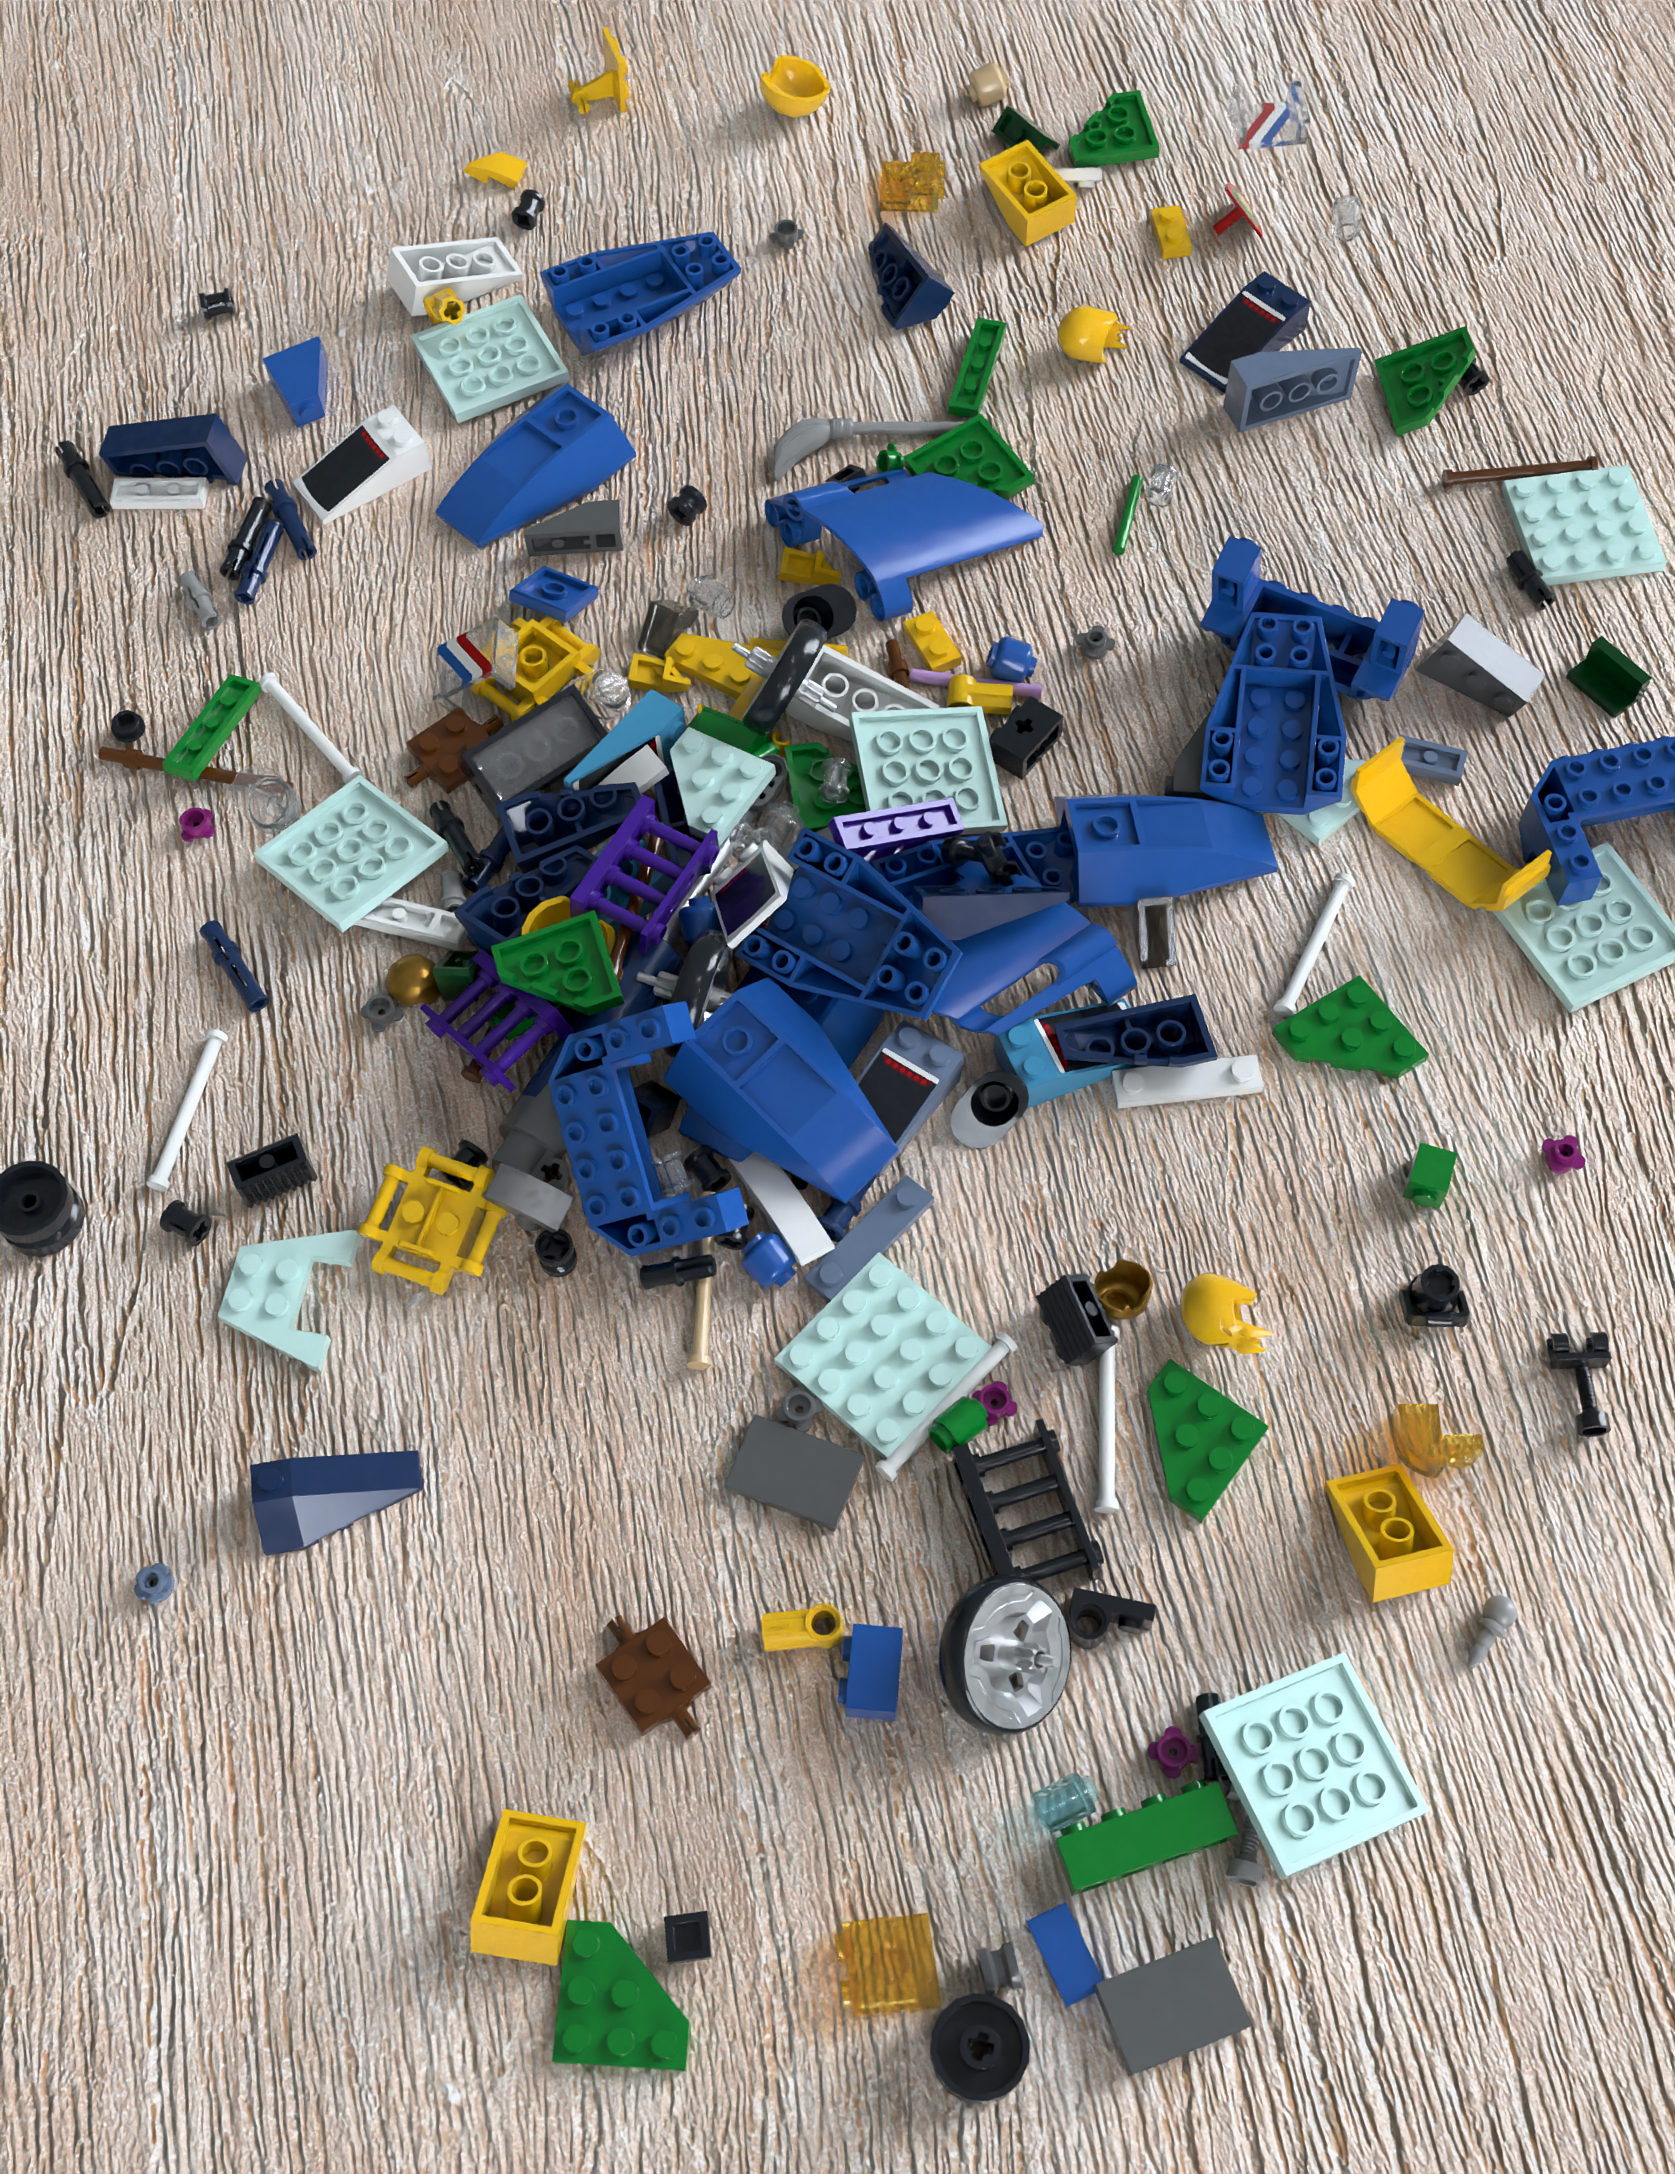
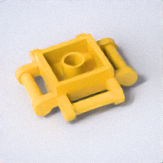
M549 616L545 617L540 623L534 619L527 622L518 617L510 624L511 628L484 652H481L492 664V671L476 678L471 685V691L479 697H486L508 713L514 722L550 699L575 675L581 678L575 683L581 695L589 688H596L602 680L600 675L589 665H593L599 659L601 650L593 643L587 644L561 625V621ZM496 681L503 684L505 691L519 701L520 704H516L492 685Z
M423 1146L420 1149L413 1172L386 1163L382 1172L385 1177L366 1221L361 1222L357 1230L359 1235L382 1243L380 1250L373 1257L371 1270L382 1275L388 1272L429 1287L430 1292L438 1295H443L446 1292L455 1271H461L480 1278L484 1270L482 1262L501 1217L505 1218L507 1211L483 1198L494 1175V1170L485 1166L476 1168L437 1154L436 1149ZM434 1168L474 1182L471 1193L428 1177L431 1169ZM398 1183L407 1184L388 1231L380 1229ZM484 1212H487L486 1215H485V1218H484V1220H483V1222H482V1225H481V1227H480V1230H479V1232H478V1234H477V1237H476V1239H475V1242H474V1244H473V1246H472V1249H471V1251H470V1253H469V1256H468V1258L466 1259V1255H467V1253H468V1251H469V1248H470V1246H471V1243H472V1241H473V1239H474V1236H475V1234H476V1232H477V1229H478L479 1224H480V1222H481V1220H482V1217H483V1215H484ZM396 1251H400L439 1265V1269L433 1273L394 1259Z

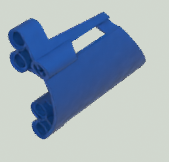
M893 469L842 483L830 481L767 499L764 504L768 523L773 528H780L781 538L788 548L820 539L823 526L851 551L864 567L863 571L857 572L854 577L856 592L861 600H870L873 615L879 622L912 612L913 600L906 578L1042 537L1044 526L1039 520L1020 507L976 485L931 472L910 477L906 469ZM881 480L885 483V485L857 493L849 490Z
M968 861L964 865L952 870V876L956 875L959 881L955 885H961V888L968 889L970 893H976V888H981V886L1004 888L1005 893H1012V887L1042 886L1024 874L1023 876L1011 875L1010 877L1014 884L1010 886H1002L1001 883L993 884L983 864L974 861ZM1064 901L964 939L950 940L963 952V955L932 1013L952 1019L954 1024L965 1030L982 1034L989 1033L996 1036L1084 985L1088 989L1092 988L1109 1007L1137 987V981L1125 958L1116 946L1117 942L1114 936L1101 925L1091 923ZM1042 964H1053L1058 968L1059 976L1054 983L1009 1014L1004 1016L994 1015L981 1008L986 1002Z

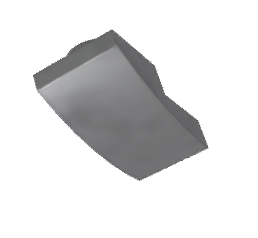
M502 1163L498 1165L483 1195L484 1199L512 1215L520 1214L550 1232L558 1231L574 1198L538 1178Z

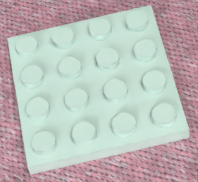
M521 294L463 315V321L456 325L445 322L410 335L415 350L457 423L570 380L567 368Z
M1628 465L1504 480L1501 491L1522 549L1534 568L1541 570L1543 573L1541 578L1547 586L1664 570L1667 563Z
M982 706L851 712L849 725L866 812L953 798L965 826V830L960 835L980 834L986 831H991L992 833L1004 832L1008 824Z
M359 775L253 854L256 861L343 933L445 855L449 848L444 839Z
M1608 842L1591 849L1603 875L1591 900L1557 906L1544 878L1505 910L1492 911L1569 1013L1675 963V925Z
M878 1252L774 1358V1361L780 1369L813 1398H819L822 1405L886 1460L982 1359L992 1346Z
M1345 1652L1207 1709L1199 1715L1280 1880L1421 1817L1430 1811Z

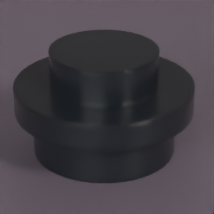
M125 710L113 717L111 732L118 741L128 743L139 739L144 734L146 726L140 715L133 711Z

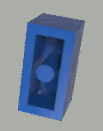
M853 1624L852 1636H844L842 1661L849 1662L848 1678L840 1677L838 1703L845 1704L846 1717L896 1721L903 1628Z

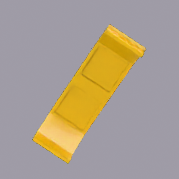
M1402 736L1356 769L1351 779L1350 791L1360 810L1365 814L1368 825L1374 829L1378 836L1408 860L1415 862L1424 869L1434 881L1464 905L1474 910L1478 907H1484L1486 911H1503L1548 876L1551 867L1549 860L1552 852L1547 849L1523 869H1515L1419 794L1401 760L1405 741Z

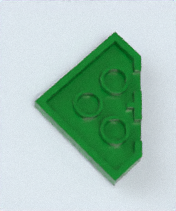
M1140 90L1112 94L1106 100V106L1100 112L1096 111L1084 124V129L1079 135L1074 134L1069 140L1068 146L1074 168H1090L1159 157L1160 147Z
M1467 326L1374 360L1397 436L1428 426L1476 357Z
M981 413L903 457L904 467L912 476L927 472L940 474L976 485L1004 499H1009L1034 484V475Z
M818 742L784 746L798 836L803 826L813 832H818L829 827L828 823L833 817L866 812L857 765L847 759L843 761L829 753L827 747Z
M595 910L490 946L498 975L504 984L589 1016L625 1004Z
M1360 975L1279 1023L1272 1031V1035L1294 1061L1309 1063L1310 1060L1331 1063V1067L1356 1072H1361L1362 1069L1382 1072L1384 1077L1396 1079L1424 1063L1429 1056V1053Z
M1169 1359L1148 1387L1146 1395L1149 1408H1151L1159 1459L1162 1462L1167 1498L1171 1503L1202 1524L1266 1434L1269 1426Z
M567 1920L552 2062L687 2071L691 2023L611 1922Z

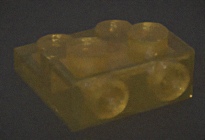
M911 152V162L882 161L880 211L938 212V199L944 200L945 181H939V179H945L946 162L940 160V153Z
M928 1912L885 1918L883 1916L841 1923L843 1934L834 1935L837 1962H846L849 1979L840 1981L843 2010L852 2009L854 2020L942 2007Z

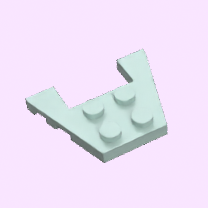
M347 1230L240 1246L218 1317L222 1322L261 1343L263 1341L278 1349L289 1358H294L306 1364L308 1368L316 1372H322L331 1341L330 1338L325 1334L294 1330L314 1262L353 1267L361 1235L357 1233V1230Z

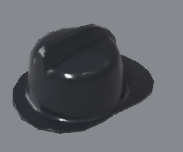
M835 584L820 585L788 599L782 612L783 626L789 636H791L801 620L811 619L824 627L827 632L826 640L850 629L855 622L857 614L856 602L851 593L842 586Z
M997 1070L985 1073L969 1087L951 1111L950 1124L955 1137L960 1143L970 1148H985L997 1143L1023 1116L1028 1108L1029 1093L1027 1086L1018 1076L1010 1072Z

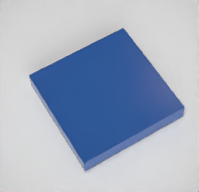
M543 566L510 590L509 601L566 623L598 598L599 588Z

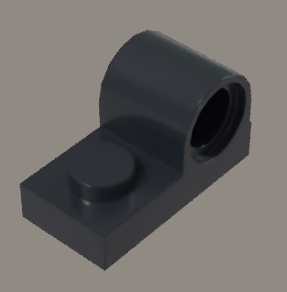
M1074 1587L1068 1619L1071 1641L1082 1649L1098 1647L1105 1638L1109 1622L1118 1624L1117 1628L1127 1633L1141 1634L1142 1630L1150 1631L1154 1622L1156 1605ZM1083 1617L1093 1618L1098 1623L1099 1629L1094 1633L1083 1632L1079 1628L1077 1621Z

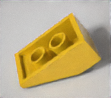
M1028 139L979 163L978 169L1009 228L1026 247L1075 222L1077 195Z
M1401 1463L1325 1481V1488L1355 1571L1373 1603L1451 1583L1454 1549Z
M503 1809L470 1921L471 1952L557 1966L566 1932L567 1920L569 1919L587 1829L586 1822Z

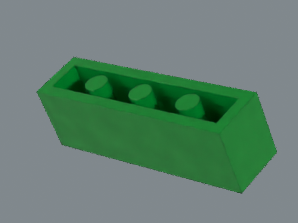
M1204 1779L1197 1780L1180 1788L1182 1794L1170 1799H1166L1164 1793L1157 1794L1141 1801L1142 1808L1133 1812L1126 1813L1125 1808L1122 1807L1101 1815L1102 1822L1086 1828L1084 1821L1061 1829L1062 1837L1056 1838L1054 1848L1072 1897L1233 1840L1238 1834V1830L1219 1782L1206 1785Z

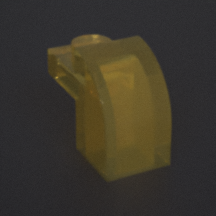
M1398 1404L1390 1416L1393 1444L1397 1455L1408 1468L1422 1476L1438 1478L1446 1463L1453 1468L1471 1466L1485 1450L1483 1434L1442 1435L1438 1404Z

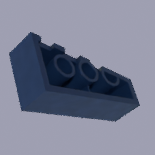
M217 413L109 426L99 451V455L115 476L154 478L156 474L167 478L206 477L208 483L213 484L214 479L226 480L227 485L236 486L239 485L247 461V456Z

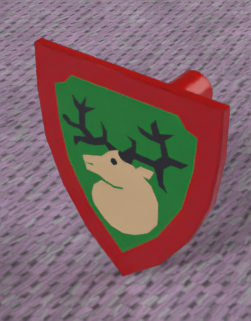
M1227 183L1225 191L1235 204H1230L1227 207V214L1212 226L1213 229L1220 235L1244 216L1261 238L1263 233L1260 223L1245 195L1232 183Z

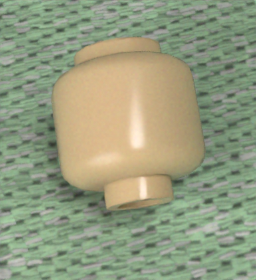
M989 62L970 73V84L966 86V90L972 103L978 101L980 106L987 108L1006 97L1007 88L1010 87L1003 67L1001 65L997 67L996 64Z

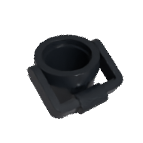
M1441 1264L1431 1265L1421 1274L1414 1277L1407 1289L1400 1290V1304L1404 1320L1408 1325L1464 1327L1468 1324L1469 1307L1464 1291L1459 1290L1460 1280L1453 1269ZM1456 1306L1459 1312H1453Z

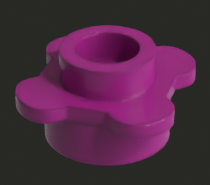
M201 808L186 810L179 818V823L183 828L181 838L185 842H192L194 839L212 837L215 833V829L211 825L212 812Z
M1566 1135L1564 1139L1555 1141L1553 1139H1546L1543 1142L1541 1148L1546 1153L1545 1162L1552 1172L1567 1173L1573 1168L1576 1170L1583 1168L1586 1160L1579 1153L1577 1147L1579 1141L1576 1137ZM1560 1152H1565L1567 1156H1562Z
M995 1381L985 1386L981 1391L977 1390L972 1394L971 1399H977L988 1413L986 1418L988 1426L995 1425L997 1420L1004 1416H1014L1017 1412V1403L1010 1399L1007 1386L1001 1381ZM993 1400L997 1401V1402H998V1405H997V1406H992V1405L990 1404L991 1401H993Z
M1175 1726L1166 1728L1164 1736L1158 1742L1150 1743L1147 1748L1148 1757L1151 1760H1157L1164 1768L1165 1776L1170 1779L1180 1777L1181 1769L1188 1763L1196 1762L1199 1756L1197 1747L1190 1745L1188 1739L1182 1735L1181 1730ZM1175 1749L1177 1751V1755L1171 1756L1169 1754V1750Z

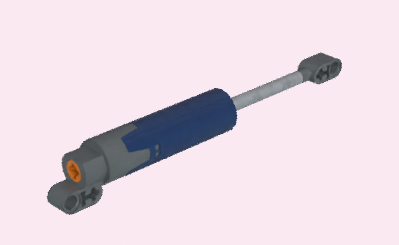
M766 754L760 758L775 765L776 777L772 778L760 794V798L755 800L721 844L717 859L712 865L711 874L702 875L697 878L666 924L667 930L661 943L658 946L653 944L648 953L644 955L639 952L640 933L635 930L633 931L621 967L624 973L619 985L625 1004L591 1016L575 1011L568 1022L574 1030L572 1034L661 1006L665 998L654 994V986L637 981V975L639 972L657 977L659 972L664 971L679 976L684 962L680 954L672 947L681 932L678 912L681 908L689 906V898L705 896L714 882L713 879L721 871L751 823L761 821L782 792L788 770L785 759L780 755ZM558 1037L499 1126L500 1135L505 1140L492 1158V1169L495 1173L498 1165L502 1163L544 1182L545 1178L550 1179L552 1175H555L558 1179H552L549 1184L566 1192L569 1173L566 1163L561 1159L567 1152V1146L562 1139L561 1125L556 1108L551 1101V1090L548 1083L565 1044V1041ZM520 1214L515 1215L517 1225L524 1230L536 1231L542 1228Z

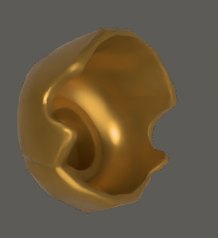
M408 954L401 957L388 970L386 987L389 995L395 1001L410 1008L416 1003L433 1004L441 995L433 975V968L436 964L431 959L420 954Z
M1118 1260L1110 1270L1105 1272L1103 1270L1099 1271L1092 1288L1096 1290L1099 1302L1103 1304L1102 1309L1106 1311L1105 1315L1113 1320L1135 1318L1145 1311L1151 1297L1153 1281L1149 1271L1139 1263Z

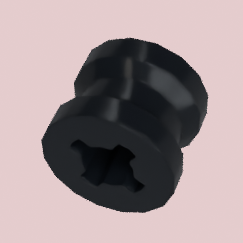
M685 485L680 489L678 497H673L668 501L667 508L671 516L683 526H690L695 521V516L702 514L707 509V502L698 489L691 485Z

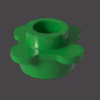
M889 443L887 450H881L878 453L877 469L879 473L904 468L903 455L897 452L895 443Z

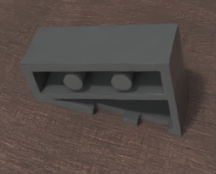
M1467 613L1431 647L1415 670L1508 717H1511L1528 703L1546 676Z

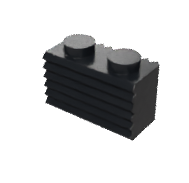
M297 1133L226 1162L234 1186L249 1208H253L254 1204L260 1205L261 1201L267 1202L269 1198L274 1200L276 1195L281 1197L283 1192L288 1194L289 1190L295 1191L296 1187L302 1188L303 1184L309 1185L310 1181L316 1182L318 1178L309 1154Z
M1087 1274L1061 1276L1060 1279L1036 1296L1041 1309L1040 1317L1043 1323L1049 1327L1056 1342L1055 1351L1059 1358L1065 1362L1066 1366L1087 1365L1118 1342V1338L1114 1336L1115 1331L1111 1329L1112 1324L1108 1322L1109 1318L1105 1315L1106 1311L1102 1309L1103 1304L1099 1302V1297L1096 1295V1290L1092 1288L1093 1283L1089 1281L1090 1277Z

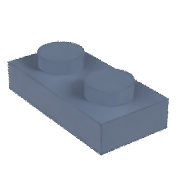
M1400 735L1405 739L1401 760L1408 774L1459 786L1468 751Z

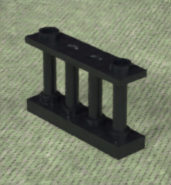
M1043 1418L1035 1421L1033 1432L1035 1439L981 1457L978 1453L971 1454L968 1443L952 1448V1463L993 1575L1013 1574L1037 1582L1085 1566L1090 1581L1098 1579L1101 1570L1100 1565L1104 1564L1101 1548L1097 1540L1090 1541L1056 1454L1060 1452L1058 1438L1053 1429L1047 1430ZM1039 1454L1042 1455L1049 1473L1048 1476L994 1494L992 1490L985 1492L981 1478L985 1477V1472ZM1056 1491L1063 1513L1009 1531L1006 1528L999 1529L994 1516L999 1514V1509ZM1070 1528L1078 1548L1077 1551L1023 1569L1020 1566L1013 1567L1008 1554L1013 1551V1546Z

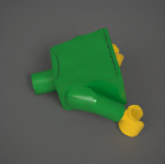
M704 704L697 706L698 714L695 715L686 727V729L688 727L758 758L766 754H777L785 757L784 746H791V739H788L786 742H780L781 733L778 731L773 732L771 741H768L767 736H761L751 731L744 725L743 721L718 712L717 707L711 709Z

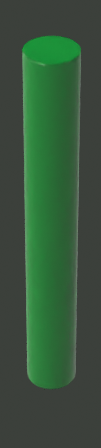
M1133 475L1130 480L1112 548L1113 553L1116 555H1123L1125 553L1143 484V477L1140 475Z

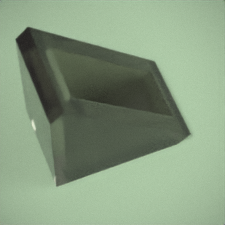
M671 599L651 601L639 639L638 649L664 660L663 655L681 633H686L699 615L698 610Z
M1164 895L1136 899L1132 929L1140 968L1150 969L1176 966L1173 896Z

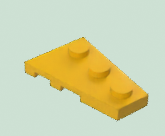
M681 633L663 655L664 660L671 656L675 661L674 666L677 670L735 699L739 698L755 674L744 666L747 659L732 650L735 642ZM738 643L751 652L754 649V647H756L753 645ZM759 647L775 658L781 652V650Z

